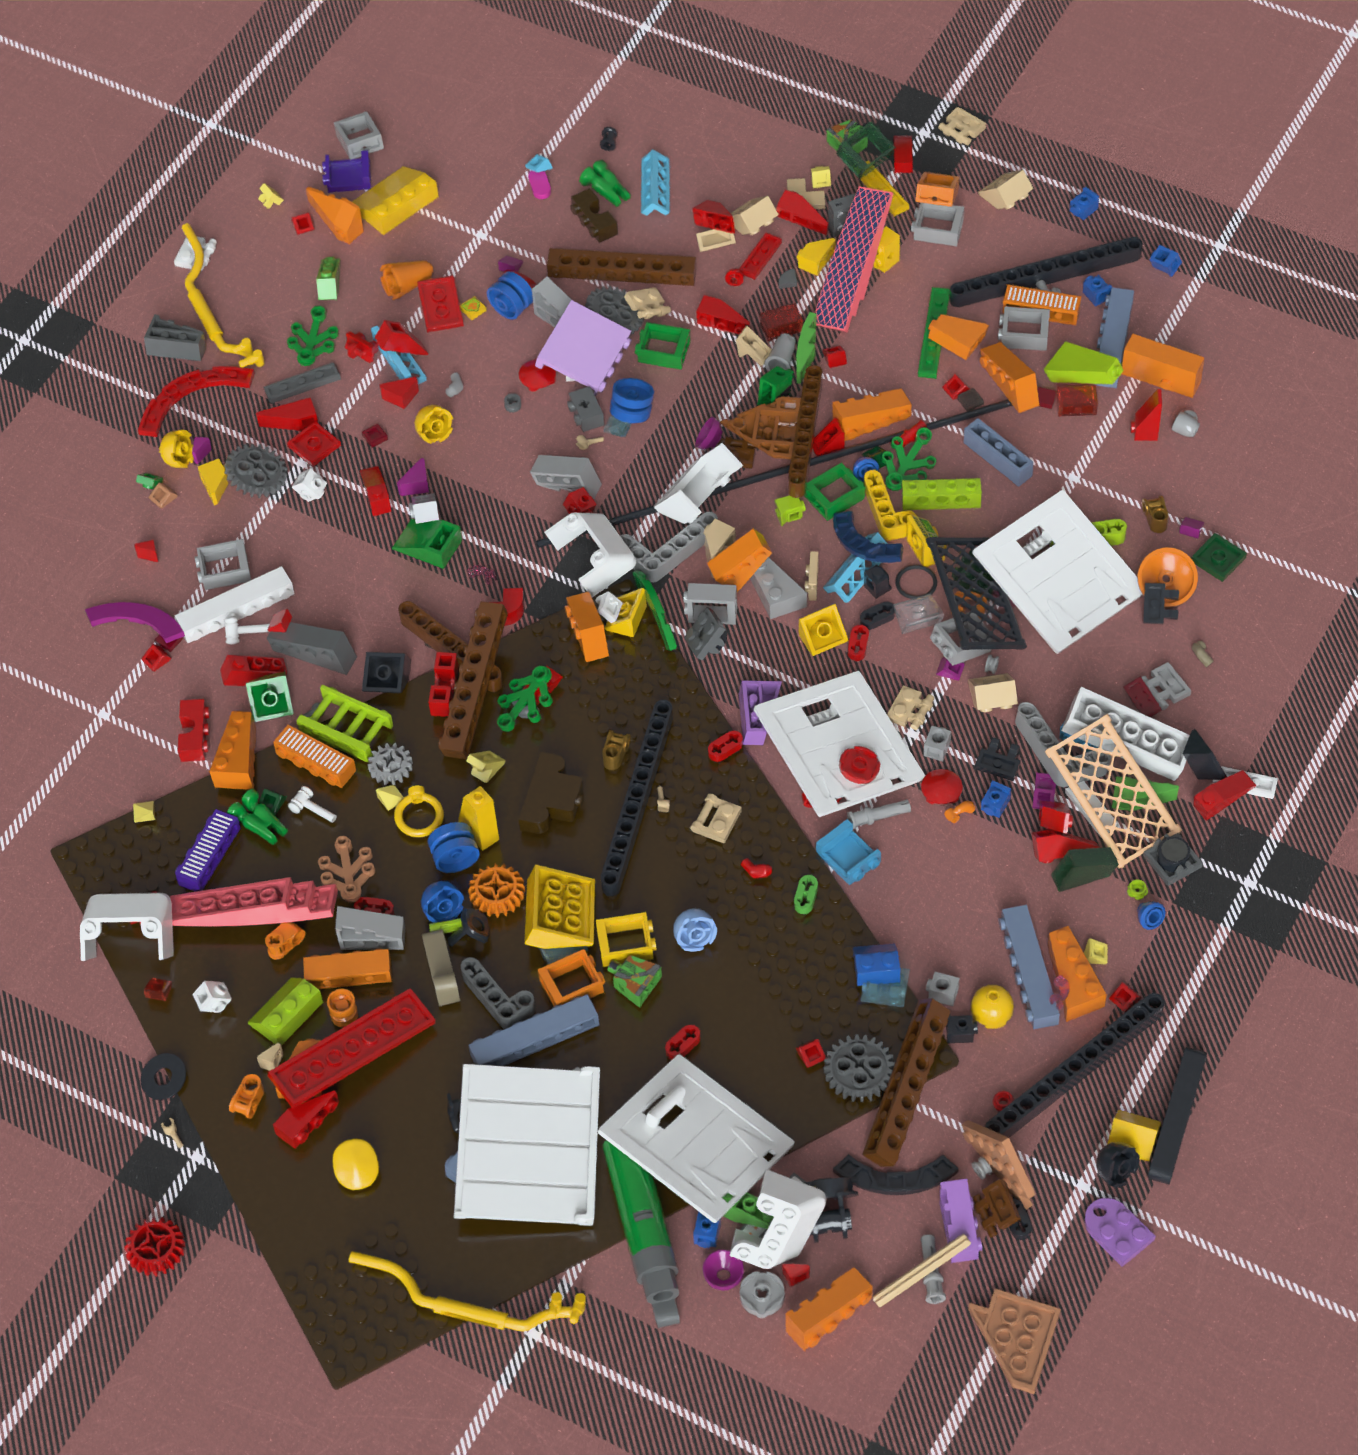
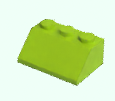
M290 978L248 1021V1024L274 1044L279 1043L282 1045L323 1003L320 990L303 978Z

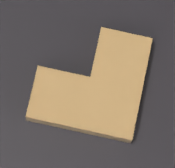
M805 178L787 179L788 191H795L802 195L814 209H825L824 191L806 192Z

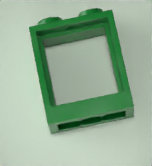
M646 322L645 328L641 329L640 343H637L635 347L638 363L682 370L691 343L690 329ZM650 339L678 343L675 354L647 350Z
M841 462L809 481L804 497L829 521L833 518L834 513L844 512L864 500L866 488L864 483L854 476L852 470L846 468ZM842 478L852 490L830 502L819 490Z

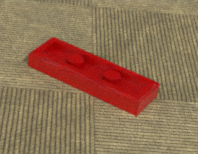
M765 233L739 268L742 274L755 280L782 244V239Z

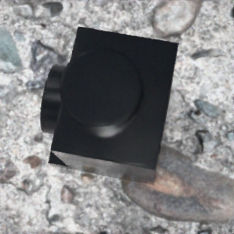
M875 565L864 572V587L875 599L892 589L889 585V575L882 567Z
M949 1015L946 1025L947 1043H973L974 1034H978L977 1021H973L972 1015Z

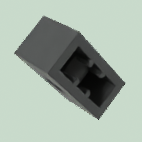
M590 386L569 393L568 409L574 413V421L577 426L580 425L583 432L604 426L603 412Z

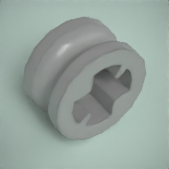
M988 655L985 672L991 671L992 674L996 673L999 663L998 656L993 658L992 655Z
M983 1157L978 1158V1162L974 1161L971 1163L973 1170L982 1180L986 1178V1174H992L990 1165Z

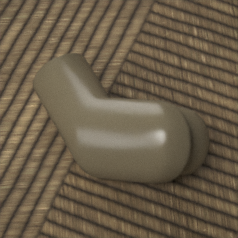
M1198 641L1193 644L1192 651L1207 668L1214 660L1205 651L1206 644L1203 641Z

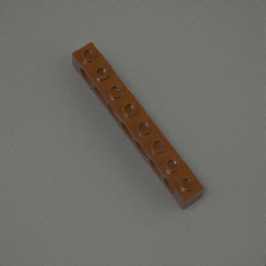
M550 248L547 260L548 277L694 286L697 271L696 257Z
M480 601L479 608L475 610V623L470 628L469 633L470 641L465 646L464 662L460 664L459 680L454 685V698L449 703V716L444 721V734L439 739V749L446 757L468 759L508 615L503 604ZM476 677L474 681L469 682L471 678ZM470 696L468 700H464L465 697ZM466 714L462 719H458L461 715ZM456 733H460L458 737L453 738Z
M933 998L918 1000L862 1153L863 1156L880 1167L895 1166L899 1159V1153L906 1140V1134L913 1120L914 1111L920 1101V1095L927 1081V1075L934 1062L937 1048L941 1043L944 1028L948 1023L951 1011Z

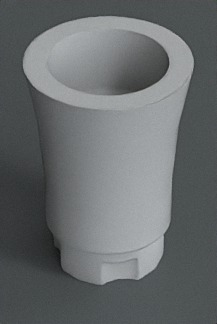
M784 333L777 338L772 351L764 363L768 371L776 366L784 370L790 369L795 349L794 337Z

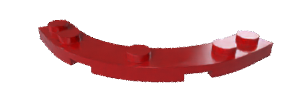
M216 366L212 367V370L201 372L195 370L176 378L163 387L162 392L155 399L153 398L146 407L138 428L139 435L157 437L162 422L171 407L180 399L196 390L224 385L250 388L255 375L254 369Z

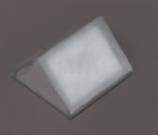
M931 594L893 604L902 634L940 623L944 618L943 611Z

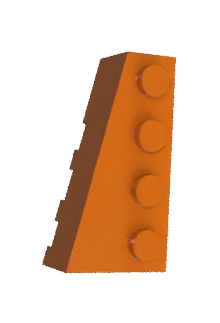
M1001 342L980 349L981 366L985 368L1018 413L1039 406L1036 375L1033 370Z
M902 388L880 392L875 397L870 394L865 395L860 400L849 398L844 403L839 401L832 402V420L838 418L845 432V441L871 433L879 428L887 427L895 422L906 420L911 417L912 404Z
M1069 926L1050 932L1048 950L1066 1022L1105 1007L1107 994Z
M855 1267L834 1280L830 1285V1289L822 1288L819 1290L811 1302L807 1299L801 1302L800 1308L796 1312L791 1309L785 1313L786 1332L803 1351L809 1347L813 1348L816 1346L824 1334L833 1332L840 1321L849 1319L857 1307L860 1305L864 1306L871 1300L872 1285Z

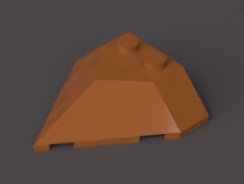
M779 397L771 404L765 405L764 403L737 414L736 418L731 420L724 419L720 421V424L772 458L791 459L801 398Z

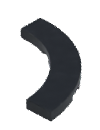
M848 1154L833 1168V1172L840 1178L852 1177L854 1186L869 1192L883 1195H909L939 1186L940 1182H946L957 1174L959 1168L942 1154L930 1164L920 1167L919 1170L906 1173L905 1171H887L886 1173L873 1170L872 1167L862 1164Z

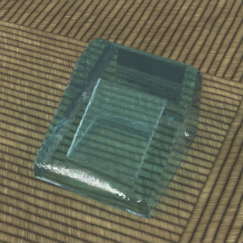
M610 416L603 431L619 437H626L631 423L623 422L614 416Z

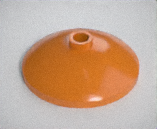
M1167 547L1157 549L1143 559L1138 569L1137 580L1143 596L1145 593V583L1165 584V590H1179V600L1165 599L1164 607H1175L1186 602L1192 596L1197 586L1198 573L1194 562L1186 553ZM1168 576L1169 582H1164L1162 577Z

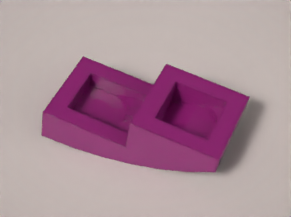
M1036 773L1032 806L1034 809H1040V801L1054 802L1056 784L1049 774Z

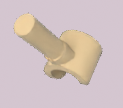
M579 435L576 438L578 441L576 445L581 450H586L589 445L603 442L604 439L603 437L586 439L583 435Z
M659 786L657 788L658 811L669 812L670 800H664L663 788Z
M169 1118L171 1125L165 1127L162 1122L161 1125L164 1133L173 1138L178 1148H182L183 1144L176 1133L177 1127L174 1120Z

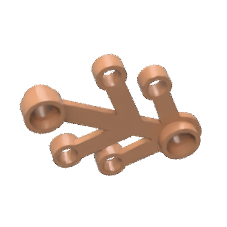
M339 836L335 841V848L337 853L341 855L342 867L331 863L328 856H322L318 859L319 867L321 870H328L330 872H324L320 878L324 886L336 884L337 890L341 891V897L345 901L352 903L360 898L362 893L361 886L369 877L375 874L374 865L366 863L373 855L369 847H363L359 850L360 856L351 865L349 852L352 850L351 840L346 836ZM362 867L363 873L354 881L353 876ZM332 873L344 878L345 884L335 880Z

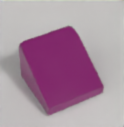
M505 256L499 260L498 267L503 272L505 270L518 272L523 261Z
M208 437L194 438L192 454L195 464H199L212 449Z
M1185 517L1181 523L1179 533L1198 539L1204 522Z
M943 657L936 675L959 681L965 664L962 662L952 666Z

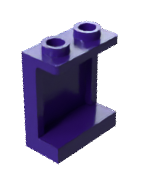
M368 150L361 151V159L330 161L329 154L325 155V161L322 162L323 173L326 172V175H323V185L327 186L328 193L371 189V167Z

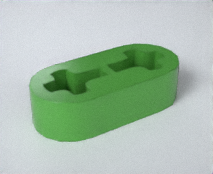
M805 875L799 881L794 898V908L800 914H807L813 909L818 891V881L814 876ZM811 883L812 886L809 887V891H805V886ZM804 898H807V903L801 906L800 903L803 902Z

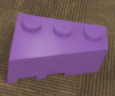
M782 681L741 682L739 705L743 745L764 744L767 731L756 715L754 707L755 705L778 698Z
M967 1179L940 1182L939 1204L947 1244L961 1234H965L971 1243L970 1246L952 1257L951 1263L978 1259L979 1251L982 1250V1243L980 1237L976 1236L978 1224L976 1216L973 1217L972 1210H974L972 1196L969 1193Z

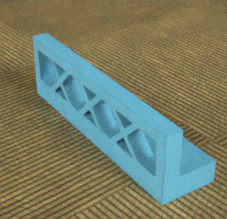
M652 149L641 159V213L647 216L655 209L667 215L670 213V159ZM658 172H659V173L661 174V176L663 177V181H662V179L660 178V176L658 175ZM658 199L661 201L663 206L658 204Z
M378 325L371 328L374 341H376L374 337L380 329ZM379 347V350L400 380L411 378V373L420 376L417 378L418 384L427 381L425 374L410 353L398 355L396 351H384ZM402 361L410 362L409 367H406Z
M878 532L865 537L874 544H888ZM851 554L823 589L827 593L836 592L845 603H848L864 584V572L870 568L865 567L864 559ZM872 561V566L870 568H872L875 565L879 566L881 562ZM855 570H860L861 579L859 581H854ZM845 583L849 584L850 589L847 595L841 589Z

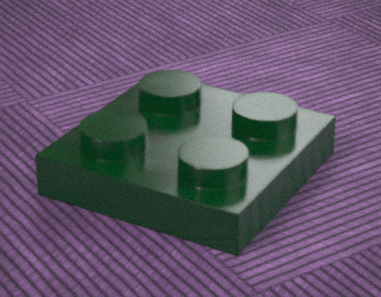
M1214 533L1191 559L1196 566L1223 582L1246 559L1247 553Z

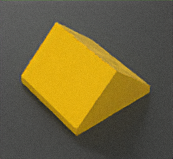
M644 588L617 597L623 602L617 620L613 623L607 621L604 629L630 637L635 636L647 607Z
M836 604L799 618V636L812 656L848 641Z
M1118 1110L1113 1120L1108 1144L1111 1142L1127 1143L1135 1148L1136 1153L1140 1155V1159L1149 1162L1161 1122Z

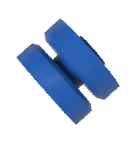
M510 271L500 276L498 281L493 283L486 292L492 307L500 315L511 320L519 317L523 310L533 303L532 289L521 276Z
M636 378L617 380L612 389L609 410L611 415L627 423H641L648 420L651 415L654 396L653 387L649 383Z
M453 822L435 829L429 835L428 845L433 854L435 866L440 872L454 873L465 870L472 866L480 856L472 829L466 823Z

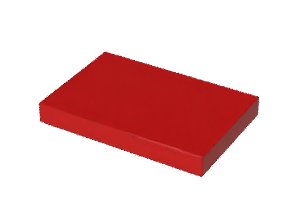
M454 275L417 282L427 333L464 326Z

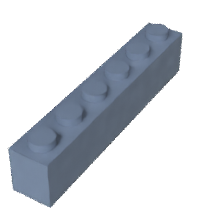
M1112 287L1111 295L1106 297L1105 306H1108V309H1104L1103 312L1105 323H1101L1100 334H1103V336L1098 338L1097 348L1100 349V353L1118 358L1120 364H1122L1134 290ZM1118 379L1114 382V384H1094V385H1096V386H1103V387H1110V388H1117Z
M1027 905L1002 909L1001 918L998 919L1001 931L1004 930L1005 932L1004 944L1006 949L1009 948L1011 952L1009 960L1011 967L1016 969L1014 973L1015 981L1022 989L1020 991V998L1022 1004L1026 1003L1027 1006L1025 1010L1027 1022L1032 1023L1033 1030L1059 1025V1010Z
M588 994L582 997L578 996L566 1004L556 1005L547 1012L535 1014L526 1021L516 1022L512 1027L495 1031L486 1038L476 1039L473 1043L469 1044L470 1055L475 1065L505 1066L598 1026V1014Z

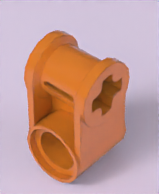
M294 922L281 923L265 938L269 957L275 960L283 958L303 941L305 931Z
M248 1074L242 1079L236 1094L231 1099L229 1105L230 1112H239L246 1115L248 1119L254 1116L257 1106L264 1095V1087L259 1076ZM257 1085L255 1089H249L251 1086Z

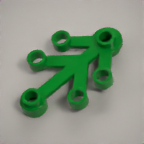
M315 306L311 309L313 323L309 335L303 330L300 323H293L291 325L292 334L298 335L306 344V347L303 349L296 337H289L287 339L288 348L296 351L298 354L297 361L302 366L312 365L320 354L324 352L332 353L335 350L334 342L331 340L325 341L322 346L313 350L314 346L328 338L335 339L339 336L338 328L335 326H331L325 332L317 335L320 324L326 318V311L322 306Z
M923 427L917 431L916 442L907 456H905L903 449V439L899 436L892 439L891 447L895 449L900 464L897 472L893 464V453L885 451L882 454L881 460L886 464L888 471L885 479L888 489L892 491L901 490L903 480L927 479V474L924 471L904 476L907 470L922 467L933 469L937 460L934 456L913 461L922 446L928 444L932 438V432L928 428ZM920 436H925L926 440L921 439ZM894 441L900 442V445L894 444ZM884 456H889L891 459L886 460ZM931 460L934 464H928L927 461ZM918 475H922L924 479H919ZM895 480L898 484H893L891 481Z
M537 666L532 671V675L510 681L509 687L515 693L501 695L497 702L501 708H508L511 702L519 701L509 714L505 713L498 717L497 724L502 731L509 732L514 729V720L527 703L529 710L527 717L532 723L540 721L541 714L537 710L535 698L536 690L540 688L541 696L539 701L543 707H549L553 703L547 685L552 677L549 668ZM530 684L527 689L522 690L523 686Z

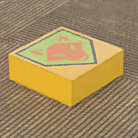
M475 296L460 305L461 311L471 320L486 312V307Z

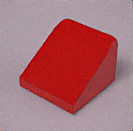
M309 212L291 218L297 235L315 230Z
M840 345L822 350L829 368L847 364L845 350Z
M956 374L942 386L953 400L971 391L967 384Z
M154 540L134 544L138 558L159 562Z
M283 609L273 615L267 629L268 632L287 631L292 619L288 609Z
M152 644L141 658L154 672L172 659L162 647Z
M1124 982L1109 997L1123 1012H1127L1142 998Z
M813 1039L796 1048L797 1053L807 1068L826 1059L818 1039Z
M783 1264L782 1273L789 1286L793 1287L810 1278V1267L803 1264Z

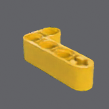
M876 470L867 471L864 475L865 494L880 535L884 540L888 541L906 537L907 516L917 515L909 510L895 513L880 472Z

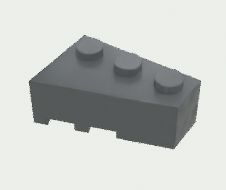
M154 314L144 337L146 353L151 356L201 361L206 350L204 332L186 325L181 327L174 324V321L170 319L168 321L162 320L156 314Z

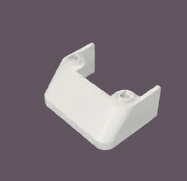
M721 443L694 461L654 505V508L659 513L683 524L687 522L691 524L701 514L698 507L715 488L720 485L724 487L731 480L729 476L743 465Z
M570 513L546 530L545 534L555 548L560 550L586 530L600 549L594 552L590 559L594 568L578 580L585 590L590 592L591 597H594L633 569L636 565V557L605 515L600 513Z
M96 894L89 899L80 925L81 961L97 957L96 938L101 934L102 922H141V930L146 937L158 938L159 960L174 956L172 902L167 894Z

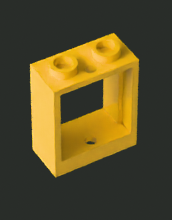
M646 912L596 920L603 967L609 966L612 960L623 964L627 957L631 955L643 960L653 959V951H656L655 938H650L653 926L652 920H647ZM643 928L646 947L609 952L607 934Z

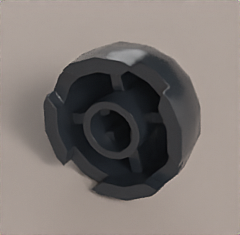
M1111 1142L1098 1152L1096 1159L1097 1172L1106 1183L1114 1188H1120L1128 1183L1125 1180L1131 1173L1135 1174L1137 1172L1140 1155L1136 1153L1134 1147L1127 1143Z

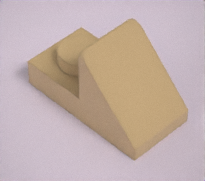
M748 326L736 338L739 357L748 354L760 366L764 365L765 360L772 351L765 342Z

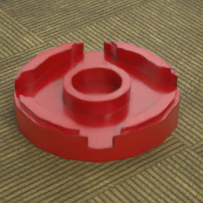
M854 746V748H848L842 753L839 769L842 775L849 781L865 784L873 781L878 776L881 764L873 751L865 747Z

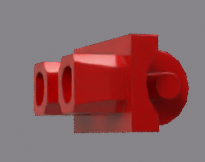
M351 331L347 332L345 349L348 350V357L353 359L358 356L368 363L373 362L374 354L379 349L378 342L374 340L371 342L366 341L365 335L361 332L356 334Z

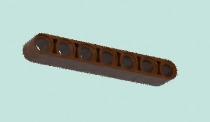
M402 602L398 607L401 624L437 652L457 653L460 668V664L464 662V650L467 643L413 602ZM496 665L493 666L487 690L490 692L499 691L503 685L501 670Z

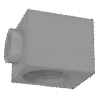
M931 726L924 743L923 756L943 762L951 743V731L943 727Z
M934 972L933 978L928 979L926 991L929 992L928 999L933 998L941 1004L954 1006L959 990L960 978ZM939 987H944V988H946V989H945V990H940V989H938V988H939Z

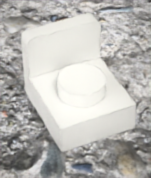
M609 591L598 596L595 600L599 604L598 613L610 623L615 622L623 602Z

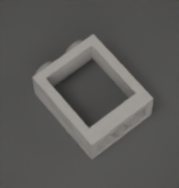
M367 111L334 122L336 136L350 160L361 157V151L368 150L369 153L384 149L381 134ZM367 128L371 132L351 140L346 136Z
M920 203L919 208L915 210L914 218L916 221H912L911 232H914V240L957 246L964 221V207ZM924 217L953 221L951 231L922 227Z
M1004 307V314H1000L999 322L1003 329L999 328L998 340H1002V344L1007 348L1047 351L1050 310ZM1008 321L1041 324L1040 334L1007 332Z
M243 539L197 548L198 556L194 557L196 567L200 568L197 575L199 583H203L205 590L251 581ZM238 556L240 569L207 575L206 562Z
M688 583V591H684V614L688 615V623H695L698 616L706 607H709L715 612L722 624L736 625V585ZM694 603L727 604V606L694 605Z
M970 614L973 620L978 623L981 622L976 614ZM953 618L934 625L930 639L952 666L984 655L992 650H962L961 647H958L948 635L957 631ZM968 621L963 623L965 628L971 631L975 630V626ZM982 622L981 625L987 630H989ZM977 629L975 631L976 635L982 639L987 638V635L981 630ZM988 638L987 642H995V640Z

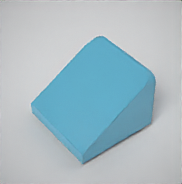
M538 154L525 165L526 168L534 172L553 168L548 158Z

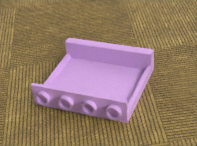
M571 300L538 355L535 366L542 369L544 365H547L587 387L590 386L594 390L596 397L599 391L603 392L607 384L605 382L606 378H611L615 370L613 367L615 362L619 364L623 357L622 350H627L632 340L629 338L631 331Z

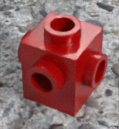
M584 487L569 493L563 503L568 514L593 513L597 505Z

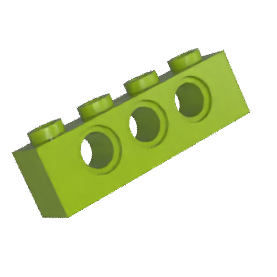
M980 478L902 481L903 510L981 508Z

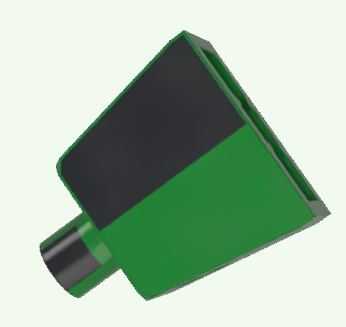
M776 366L760 378L757 405L759 406L764 403L768 405L775 402V399L779 397H788L791 393L792 379L795 377L794 372L791 369L784 370Z

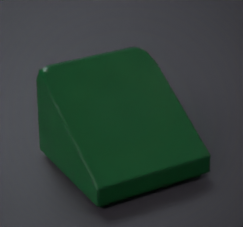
M876 446L862 453L863 457L873 458L878 463L879 469L886 466L881 460L882 454L886 450Z
M264 788L258 804H265L276 815L287 796Z

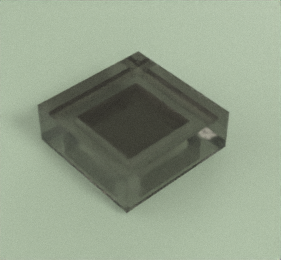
M974 388L957 396V400L966 411L984 405L983 398Z

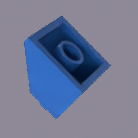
M895 943L853 947L857 986L900 982L901 969Z

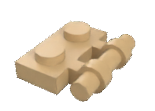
M959 107L947 116L946 122L949 124L941 123L939 125V129L943 131V134L952 136L960 144L964 143L967 146L971 143V139L967 136L970 135L976 138L986 129L985 122ZM955 128H958L959 130H961V132L959 133L958 131H956V130H954V129H955Z
M656 287L630 291L624 296L633 311L639 310L637 313L639 318L650 319L656 315L661 317L671 312L669 306L663 305L665 301Z
M903 685L887 715L892 723L905 727L909 721L912 723L911 728L918 730L919 726L923 725L926 719V713L933 707L934 696L928 694L925 699L921 700L922 692ZM915 708H918V713L914 714L913 711Z

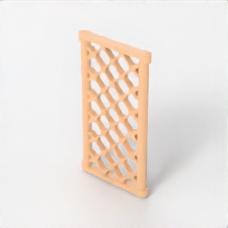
M1107 714L1059 744L1047 748L1045 753L1048 758L1053 760L1116 859L1115 863L1118 868H1123L1130 861L1142 855L1144 851L1153 847L1155 841L1159 838L1160 827H1168L1171 831L1168 833L1170 837L1177 833L1180 834L1182 829L1178 824H1175L1111 724L1112 720ZM1100 724L1105 728L1102 734L1091 732L1093 728ZM1083 734L1086 735L1084 745L1073 741ZM1089 735L1100 738L1099 748L1088 746ZM1103 739H1112L1116 745L1113 752L1102 749ZM1068 744V754L1059 755L1056 750ZM1072 746H1078L1083 749L1081 759L1070 755ZM1086 749L1097 752L1096 762L1085 760ZM1100 753L1111 755L1110 766L1099 763ZM1123 756L1127 763L1123 770L1113 767L1114 757ZM1070 759L1080 762L1078 773H1070L1066 767ZM1083 763L1094 766L1093 776L1082 774ZM1097 767L1108 769L1107 780L1096 777ZM1112 770L1123 774L1120 784L1110 781ZM1126 774L1135 775L1138 780L1135 787L1124 784ZM1080 777L1091 780L1090 790L1080 789L1077 784ZM1094 781L1105 783L1104 794L1093 791ZM1109 784L1120 788L1117 798L1107 795ZM1123 788L1134 791L1132 801L1121 798ZM1137 792H1146L1149 797L1147 805L1139 804L1135 801ZM1091 795L1102 797L1101 808H1092L1088 801ZM1106 798L1117 802L1115 812L1104 809ZM1120 802L1131 805L1130 815L1118 812ZM1134 806L1145 808L1144 819L1136 818L1132 815ZM1149 809H1157L1161 817L1157 823L1147 820ZM1103 812L1114 816L1112 826H1104L1099 819ZM1117 816L1128 819L1127 829L1115 826ZM1131 820L1142 822L1141 833L1133 832L1129 829ZM1146 823L1157 827L1155 837L1144 834ZM1114 830L1125 833L1124 843L1115 844L1111 837ZM1128 834L1139 836L1138 847L1127 845ZM1142 838L1154 841L1143 849L1141 848ZM1125 848L1136 851V853L1126 859L1122 855Z

